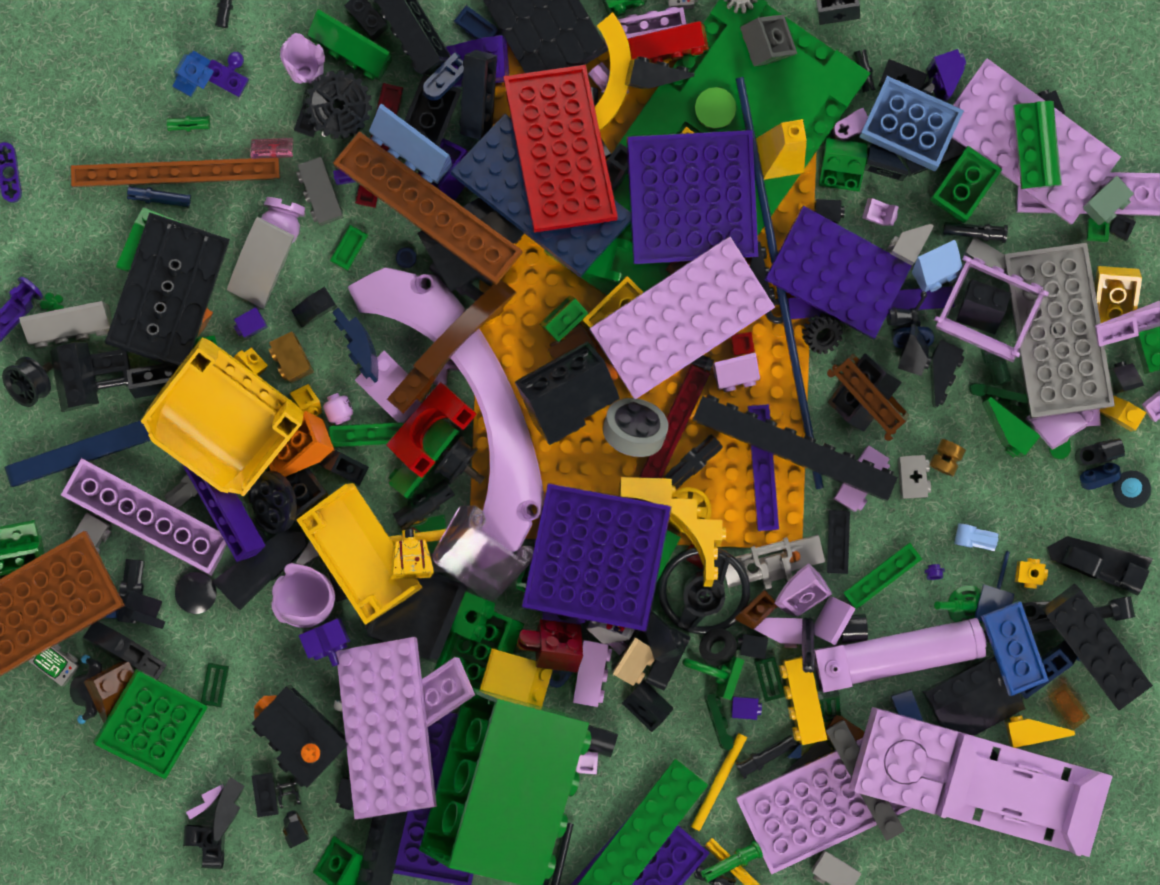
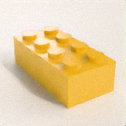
M802 656L782 660V665L779 666L781 678L786 679L787 686H783L786 699H790L791 706L788 707L790 719L795 722V727H792L794 740L799 741L801 745L827 740L813 672L805 673L803 671Z

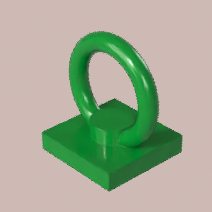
M733 656L730 661L725 663V665H721L719 669L689 658L683 659L682 664L684 666L716 677V683H719L716 695L729 700L732 699L744 663L743 659Z

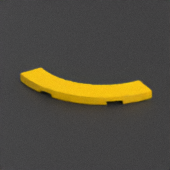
M613 12L597 25L605 38L610 54V75L607 87L595 106L600 131L615 117L629 86L625 85L631 60V51L626 34Z

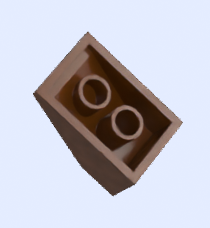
M129 661L118 662L84 681L103 723H105L134 673Z

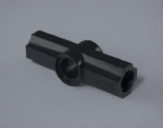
M710 434L701 444L690 450L680 460L681 462L674 466L665 477L672 479V485L676 489L679 488L688 478L699 472L707 464V461L714 457L723 446Z
M126 559L124 577L119 589L122 601H124L128 590L143 594L144 585L142 578L145 561ZM122 614L118 615L119 622L137 623L136 620H132Z

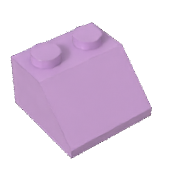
M756 353L715 362L712 366L718 390L723 389L724 393L736 390L735 386L742 384L744 388L754 386L756 381L760 380Z

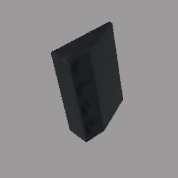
M994 654L922 691L941 727L973 736L1026 709L1019 693L1012 696L1008 695Z

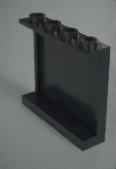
M433 572L431 578H417L423 588L366 624L365 629H367L368 637L381 642L416 637L419 657L437 664L450 635L451 627L464 594L469 589V583L462 580L460 583Z

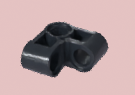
M1120 438L1110 439L1079 448L1075 453V460L1082 466L1116 460L1125 456L1123 442ZM1085 450L1090 453V460L1088 462L1082 457Z
M185 825L183 846H198L202 848L201 868L223 869L225 834L214 848L211 846L209 839L212 827Z

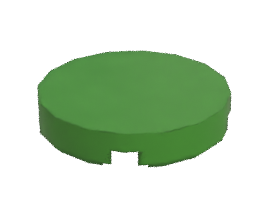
M718 87L708 88L698 96L694 107L695 114L699 123L706 128L713 130L728 126L734 119L736 102L733 96L725 89Z

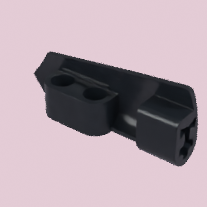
M287 530L276 534L264 543L265 547L256 556L239 561L214 579L213 583L234 606L241 610L271 580L273 581L287 564L292 563L298 557L300 552L306 547L305 533Z
M1069 536L1047 547L1052 561L1088 577L1099 578L1137 596L1145 584L1149 574L1148 568L1153 560L1150 557Z

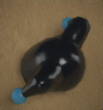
M88 655L81 657L82 663L89 666L88 673L75 677L69 689L72 701L76 705L86 708L85 713L77 718L79 724H84L86 720L95 717L98 712L84 681L102 672V664Z

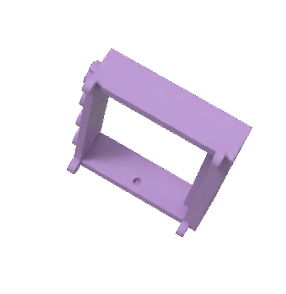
M964 256L962 260L966 261L945 308L940 317L935 316L934 321H937L936 328L1010 362H1014L1016 357L1019 358L1020 347L1044 296L1048 297L1049 292L1043 290V287L1032 282L1029 285L1023 282L1024 279L1018 275H1006L1004 270L997 266L990 268L984 265L985 262L979 258L974 257L972 260L970 257ZM970 267L1038 296L1014 348L947 318Z

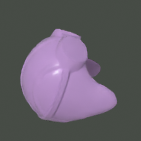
M295 563L287 564L284 568L285 576H280L273 586V601L271 604L274 615L279 622L288 623L294 627H314L323 622L331 613L335 602L334 587L324 574L311 567Z

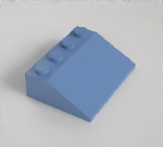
M887 76L859 137L930 170L936 171L964 110Z
M380 104L369 130L372 135L371 139L379 146L382 144L386 145L389 148L388 152L398 159L400 156L406 160L404 164L413 171L417 169L423 173L421 177L429 183L435 182L438 184L452 166L449 154L384 105Z

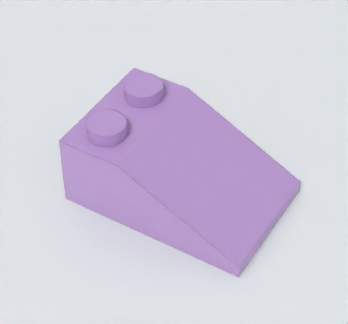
M383 351L377 357L378 381L374 383L370 377L366 379L362 373L355 381L397 422H405L421 403L415 400L403 414L387 400L408 374Z

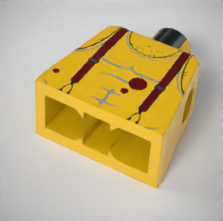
M414 529L403 530V541H396L393 547L391 579L431 578L433 566L426 541L416 540Z

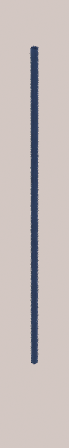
M744 77L736 78L745 130H752L755 181L771 263L773 264L778 250ZM776 287L805 435L814 438L786 292ZM812 471L815 488H824L822 475Z

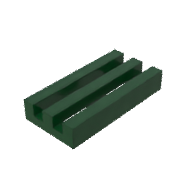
M775 656L754 661L764 701L768 702L785 697ZM767 662L772 663L780 694L776 695ZM760 664L764 665L765 673L772 695L769 697L767 695Z
M208 663L201 703L222 708L229 666ZM212 668H216L210 701H206ZM220 669H222L223 676L218 702H214Z
M834 690V694H830V691L825 692V696H822V693H818L823 722L832 721L835 716L832 715L831 700L835 702V713L838 716L841 715L838 690ZM825 701H826V706H827V716H826V717L824 716V704H823V702H825Z

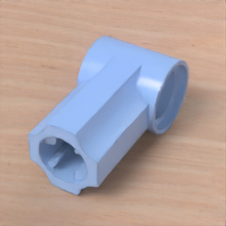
M958 523L954 544L995 551L998 533Z

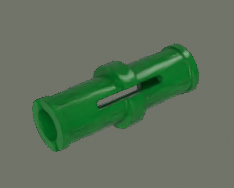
M186 115L185 118L167 119L168 131L186 130L187 132H192L195 129H210L209 116L191 117Z

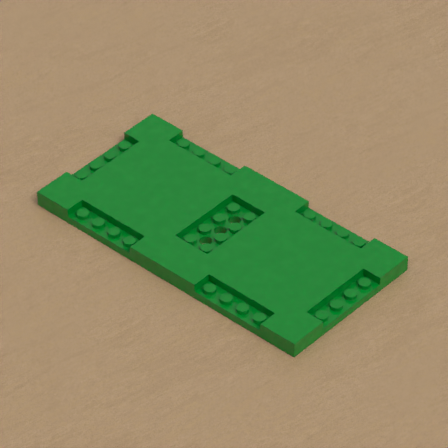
M719 0L703 23L709 49L703 50L704 53L700 55H691V53L683 55L684 58L679 59L673 66L675 69L677 66L689 68V72L695 73L694 77L658 86L619 144L621 143L627 147V137L681 134L686 127L694 133L746 131L736 84V78L744 77L756 138L780 123L803 119L807 140L805 169L871 73L838 50H833L787 17L785 19L798 54L767 65L754 66L740 27L760 17L782 14L769 6L765 0H757V3H752L754 6L752 10L746 7V13H742L741 8H738V12L734 13V6L729 9L727 8V4L730 1ZM714 87L728 91L736 102L734 119L728 126L716 130L706 128L699 123L694 108L698 96L708 88ZM801 174L764 180L771 216ZM627 175L613 196L615 201L630 212L629 175ZM755 181L758 236L764 228V222ZM631 222L617 238L628 240L632 243ZM632 246L630 252L620 248L617 249L611 270L623 275L621 282L628 276L643 292L671 275L665 271L670 262L633 264ZM544 249L545 254H547L548 256L556 260L558 263L566 267L564 264H562L559 260H557L554 256H552L549 252H547ZM587 273L581 276L584 281L606 296L619 284Z

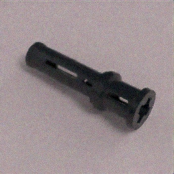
M945 221L943 235L982 238L986 242L997 240L1006 243L1008 225L992 226L990 223H986L983 226Z
M790 734L757 754H750V757L739 763L737 761L735 765L743 779H746L747 775L756 770H762L763 765L797 747V744Z

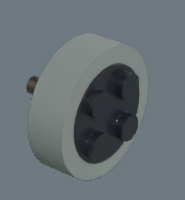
M625 398L614 402L609 407L603 424V434L606 441L617 451L634 457L650 456L658 452L663 446L668 431L667 418L657 406L648 401L634 398Z

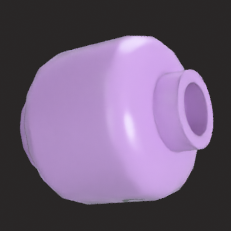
M336 393L327 397L328 402L324 403L323 409L330 423L339 425L351 420L350 416L354 411L347 396H339Z

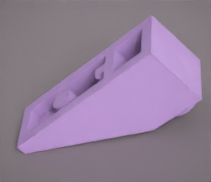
M765 618L754 629L778 643H784V648H797V644H802V618Z

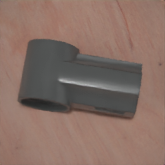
M187 474L181 479V483L164 497L170 506L178 509L189 499L199 494Z

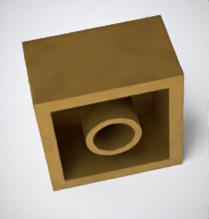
M292 331L269 342L271 348L268 350L273 360L279 362L280 367H278V371L285 381L288 380L294 383L314 373L297 336Z

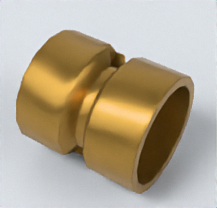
M941 439L937 447L938 454L933 455L929 466L954 477L958 468L957 461L962 460L966 450L953 442ZM943 457L951 459L950 462L944 461Z

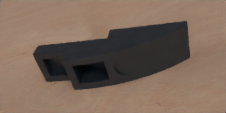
M98 621L91 624L82 637L117 661H129L133 670L138 669L155 679L159 678L167 666L151 655V652Z

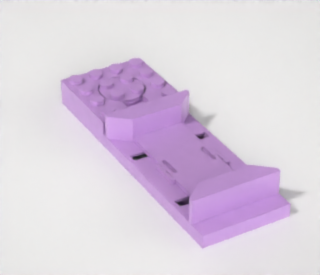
M872 707L849 789L874 798L937 814L942 818H953L1070 851L1077 856L1084 855L1090 857L1112 776ZM993 746L1000 748L997 761L990 759ZM1064 767L1071 768L1068 781L1061 780ZM976 807L983 809L980 821L973 819ZM1047 827L1054 829L1051 841L1044 839Z

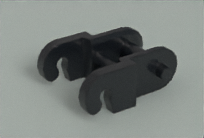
M292 778L287 783L281 784L279 781L277 782L276 789L279 788L280 795L277 797L280 809L284 808L282 797L289 794H295L297 804H301L299 792L295 791L294 787L296 782H293ZM291 786L292 791L283 793L282 788Z

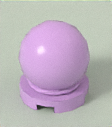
M267 197L266 201H264V206L268 208V211L262 215L261 219L294 235V242L300 232V224L297 218L299 216L304 217L305 207L293 202L291 206L281 204L282 199Z

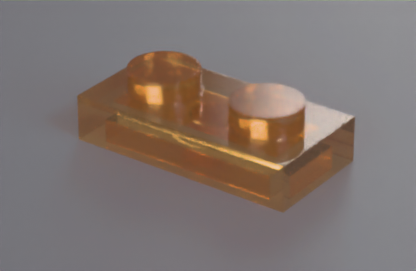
M1065 683L1048 695V698L1073 730L1090 718L1089 714Z

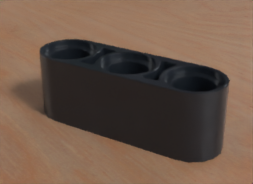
M672 627L675 632L681 635L684 641L682 646L685 651L691 636ZM683 653L664 663L655 660L645 682L664 691Z

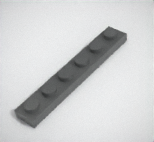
M841 720L825 729L852 778L860 748L845 721ZM860 794L886 841L905 831L889 801Z

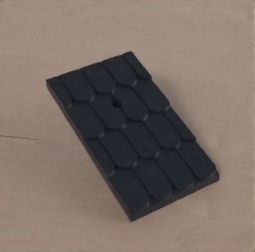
M483 0L525 73L586 65L608 51L606 44L580 0Z
M149 212L105 344L178 368L194 348L230 239Z

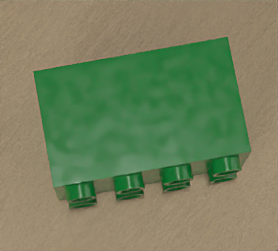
M473 688L475 696L460 705L435 792L437 807H431L419 850L451 869L520 885H543L544 880L551 878L555 870L556 858L552 852L556 838H561L567 828L568 818L564 810L568 796H573L579 786V774L576 772L579 757L587 753L591 744V733L587 730L589 723L556 709L526 703Z

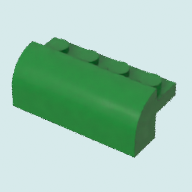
M1038 101L1035 103L1013 105L1021 189L1061 186L1062 179L1054 101Z
M35 520L0 527V576L10 574L44 554L42 537L39 536Z

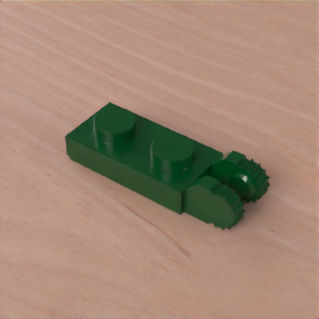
M971 383L969 387L971 394L982 397L985 394H989V397L997 401H1001V398L1010 399L1009 404L1021 406L1022 403H1028L1027 395L980 383Z
M715 693L706 694L704 699L718 743L720 744L719 746L728 751L733 748L734 742L732 736L726 732L728 723L725 716H721L720 708H722L720 698L715 696Z

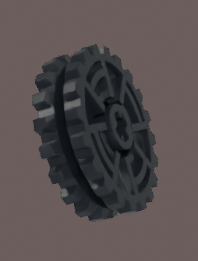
M342 70L337 71L336 74L334 71H329L326 73V76L324 74L318 76V81H312L309 84L311 89L305 90L304 94L307 98L302 101V104L306 105L303 114L308 115L307 123L314 125L313 130L315 132L321 131V136L326 137L330 135L331 139H338L339 136L341 139L347 138L349 134L351 136L357 134V129H363L365 127L364 121L370 119L368 111L372 110V106L369 105V101L372 100L371 95L366 94L368 88L361 85L362 80L360 78H353L354 74L349 73L345 75ZM334 100L341 102V106H339L341 109L333 107V104H335Z

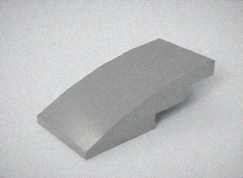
M257 217L240 253L227 290L264 309L271 291L276 285L280 271L284 267L294 235Z

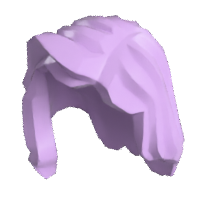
M300 33L292 34L283 43L280 51V58L285 69L295 83L302 84L304 82L310 84L314 80L318 81L317 77L323 74V63L325 62L323 48L319 44L315 45Z

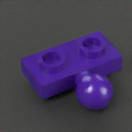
M239 52L230 53L227 58V67L212 59L208 68L213 70L214 73L209 81L240 97L249 81L245 76L235 72V69L241 67L244 63L243 55Z

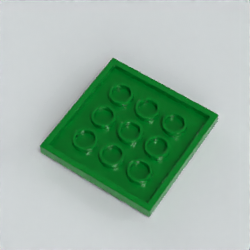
M136 669L93 743L128 762L166 779L208 706Z

